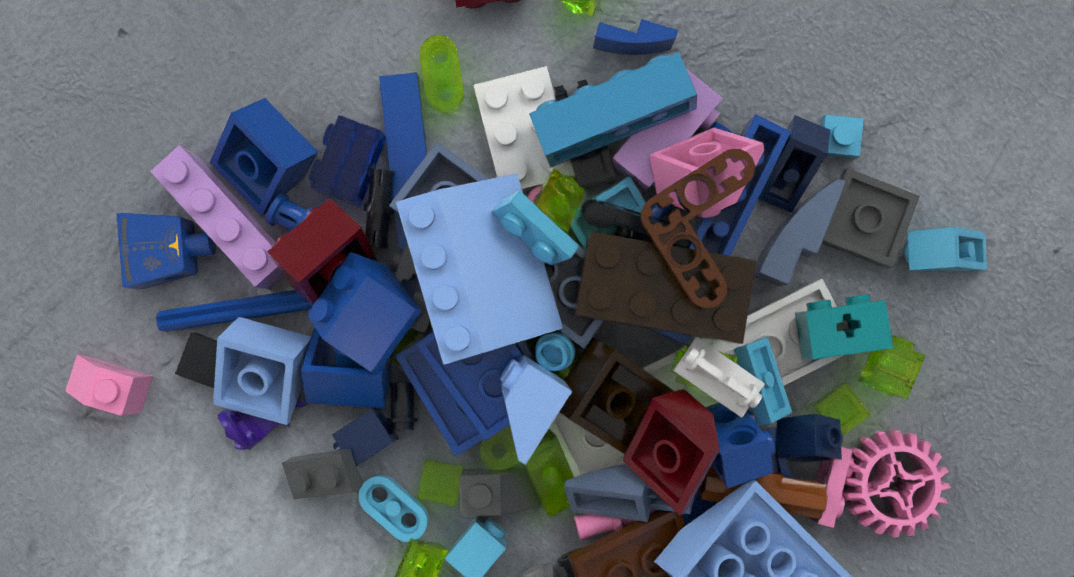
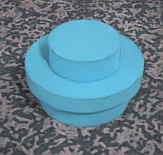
M553 331L544 334L538 340L535 347L538 363L545 369L561 371L573 362L575 347L568 336Z

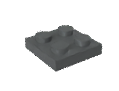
M847 168L842 171L840 179L846 182L822 243L886 269L893 268L920 196Z

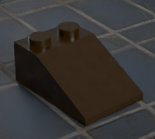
M592 337L564 380L572 392L559 412L610 446L626 454L652 399L674 392V390L615 349Z

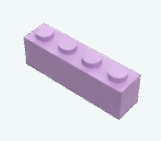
M179 145L150 171L255 287L269 290L284 276L267 252L274 246L276 241L195 153Z

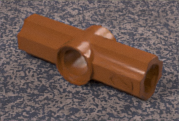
M711 466L699 487V497L707 501L719 502L744 483L726 488ZM775 471L772 474L754 479L789 514L821 519L823 512L826 511L828 496L826 494V485L823 483L801 478L784 477L782 473Z

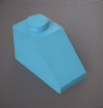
M959 227L908 231V241L904 247V255L909 263V270L923 272L987 270L985 232Z

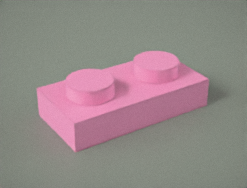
M842 446V459L821 461L816 478L817 482L826 485V494L828 496L826 511L823 512L821 519L808 517L818 524L834 528L836 518L839 519L844 510L845 499L842 496L845 480L846 478H851L853 470L850 468V464L854 463V459L851 457L853 450Z

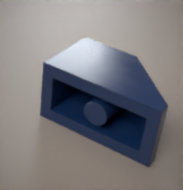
M794 115L787 128L791 133L759 196L760 200L791 213L827 156L830 140V129Z

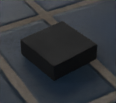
M190 333L175 374L214 388L217 340L198 333Z

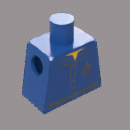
M116 213L123 288L146 289L195 275L198 272L197 256L214 255L216 253V243L206 232L195 233L194 224L191 220L178 216Z

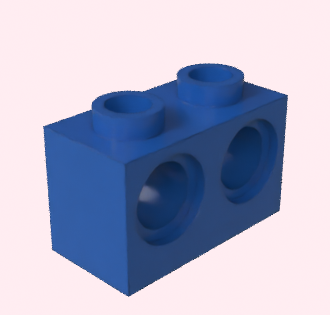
M721 403L706 407L713 413L720 449L711 466L726 488L774 473L771 455L775 454L774 442L768 431H762L758 427L755 417L750 410H747L741 418Z

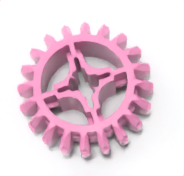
M891 429L888 436L883 431L874 432V441L868 437L860 438L863 450L855 447L850 448L853 450L852 456L855 457L854 463L850 464L853 473L851 478H846L845 485H849L850 488L842 492L845 500L852 501L847 507L848 511L853 515L859 514L858 522L865 527L871 525L872 531L879 535L886 531L889 536L897 538L902 530L908 536H915V525L923 530L929 529L926 518L928 516L934 519L941 518L935 507L937 504L944 506L948 504L945 498L940 497L941 491L951 489L949 483L943 482L940 479L949 471L946 467L936 466L942 456L938 452H929L931 444L925 440L917 442V435L910 432L902 435L900 430ZM894 452H904L913 460L918 470L903 469L901 462L896 460ZM876 463V473L872 478L868 479L870 471ZM894 476L901 478L898 479V485L894 484L896 486L894 490L887 488L890 487V481L895 482L892 479ZM918 489V493L912 501L913 493ZM870 496L886 497L887 503L893 506L894 513L878 511L873 505Z

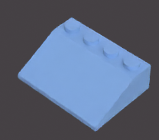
M517 173L439 189L396 202L443 365L563 329L544 262L534 256L531 247L519 236L509 233L502 226L501 220L492 213L500 200L518 190L523 193Z
M756 480L744 483L682 528L654 561L670 577H852Z

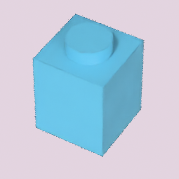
M477 516L449 549L445 560L464 577H483L505 551L508 540L503 536L506 532L493 519L488 517L485 521L480 516Z

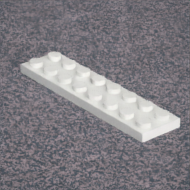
M823 279L816 280L748 314L743 344L700 338L736 363L737 359L734 348L768 337L783 386L842 357L835 356L811 360L802 359L795 313L807 311L806 303L831 300V306L837 307ZM845 321L836 323L837 331L848 329ZM692 343L642 367V369L674 391L685 389L704 407L719 403L673 371ZM560 412L549 427L574 477L625 464L622 461L625 454L572 422Z

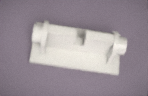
M698 337L694 339L673 370L741 418L749 407L754 409L762 399V394L759 392L765 383Z

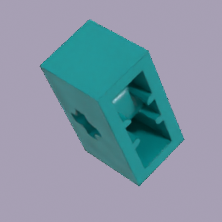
M870 294L845 297V306L832 307L831 300L806 303L807 311L795 313L802 359L814 360L893 348L886 300L871 302ZM847 321L848 329L837 331L836 323Z

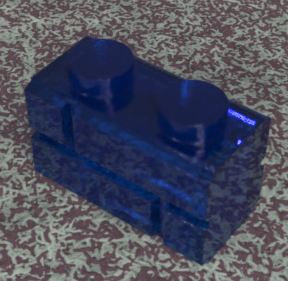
M338 115L336 123H330L324 133L323 145L327 147L322 160L316 159L311 167L309 180L313 182L311 188L322 195L361 208L370 184V168H376L386 142L384 133L374 127Z

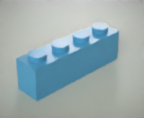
M678 52L671 56L664 54L654 57L646 66L634 71H620L614 74L609 81L597 86H583L577 89L572 96L563 100L546 101L540 104L536 111L529 113L551 168L696 110L697 93Z

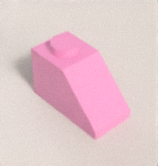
M77 354L65 391L83 405L120 416L142 412L153 376Z

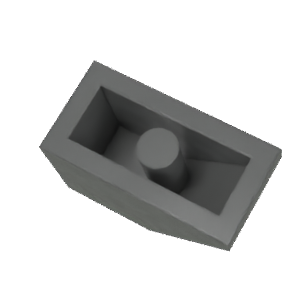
M540 468L464 469L460 474L461 516H496L541 508Z

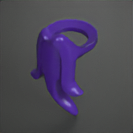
M297 400L295 407L302 408L308 403ZM227 409L218 414V419L225 429L226 437L234 440L235 448L238 450H251L278 425L291 426L290 422L285 425Z

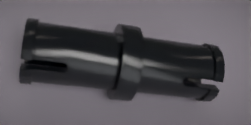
M370 168L368 203H364L363 211H367L365 236L370 246L373 247L377 231L376 248H388L390 214H394V210L389 205L392 201L395 171H383L381 186L382 169Z

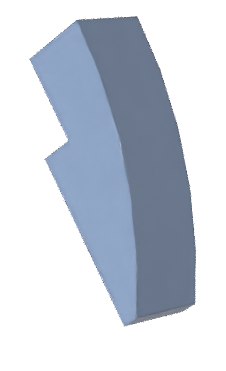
M838 178L808 197L785 219L761 252L755 266L754 277L776 286L787 285L791 280L799 256L809 257L818 254L846 181Z
M626 464L588 472L566 480L564 485L571 512L648 522L651 509L675 512ZM694 498L685 513L691 514Z

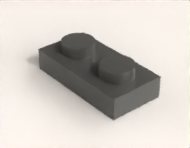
M351 449L292 457L282 463L294 499L353 493L362 487Z

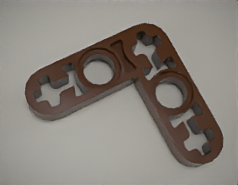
M730 149L721 153L650 198L641 210L640 220L645 231L689 300L694 305L702 308L718 306L727 294V284L688 221L742 188L752 179L755 173V163L752 156L742 149ZM730 158L733 163L741 161L745 167L740 171L742 179L738 181L735 176L728 177L719 184L725 191L721 194L718 193L715 181L705 171L712 169L715 177L728 167L726 159ZM694 180L704 182L709 190L707 201L700 205L690 203L685 197L686 185ZM675 191L679 204L689 214L681 217L680 210L678 209L667 217L668 226L663 227L660 223L652 225L648 219L653 214L651 207L657 204L660 209L666 208L674 202L668 195ZM687 240L694 245L695 257L689 264L681 265L673 260L671 248L676 241ZM702 260L707 265V269L700 270L699 272L706 281L715 280L718 285L713 289L715 297L712 300H709L706 296L699 298L696 296L695 291L700 288V285L694 275H691L687 281L682 275V272L696 268Z

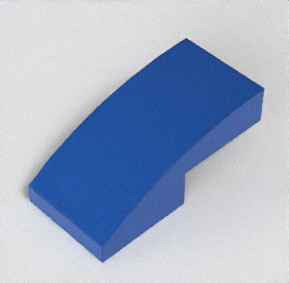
M641 19L637 33L600 22L595 35L593 49L628 55L659 53L671 50L678 30Z

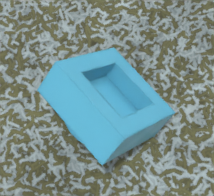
M824 115L821 118L820 126L830 129L827 156L849 159L860 157L864 119Z

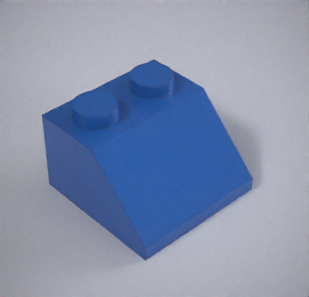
M264 98L231 112L210 164L263 216L268 212L272 202L279 194H287L306 176L318 151Z
M350 252L336 270L320 297L314 302L307 316L324 341L371 373L377 374L422 310L386 264Z
M314 328L301 368L306 403L385 408L391 381L393 352L377 374L371 373L324 341L316 328Z

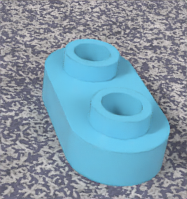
M377 474L367 479L362 484V487H360L358 498L363 510L396 539L403 542H412L424 534L429 524V515L426 508L392 477ZM375 488H384L387 492V498L385 500L377 499L374 495ZM405 513L414 514L416 524L412 526L405 524L403 515Z

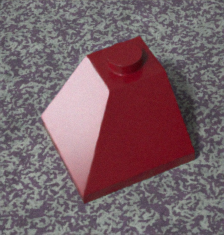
M685 389L654 397L622 460L679 516L685 514L720 450L713 413Z

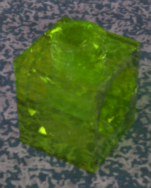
M892 336L893 348L870 351L858 382L892 397L908 399L926 355L913 350L914 343L901 337Z

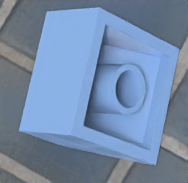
M238 317L217 338L213 405L287 425L291 420L303 387L301 368L312 336Z
M523 354L518 362L514 359L509 362L500 380L502 381V393L518 461L526 465L572 390L562 378Z

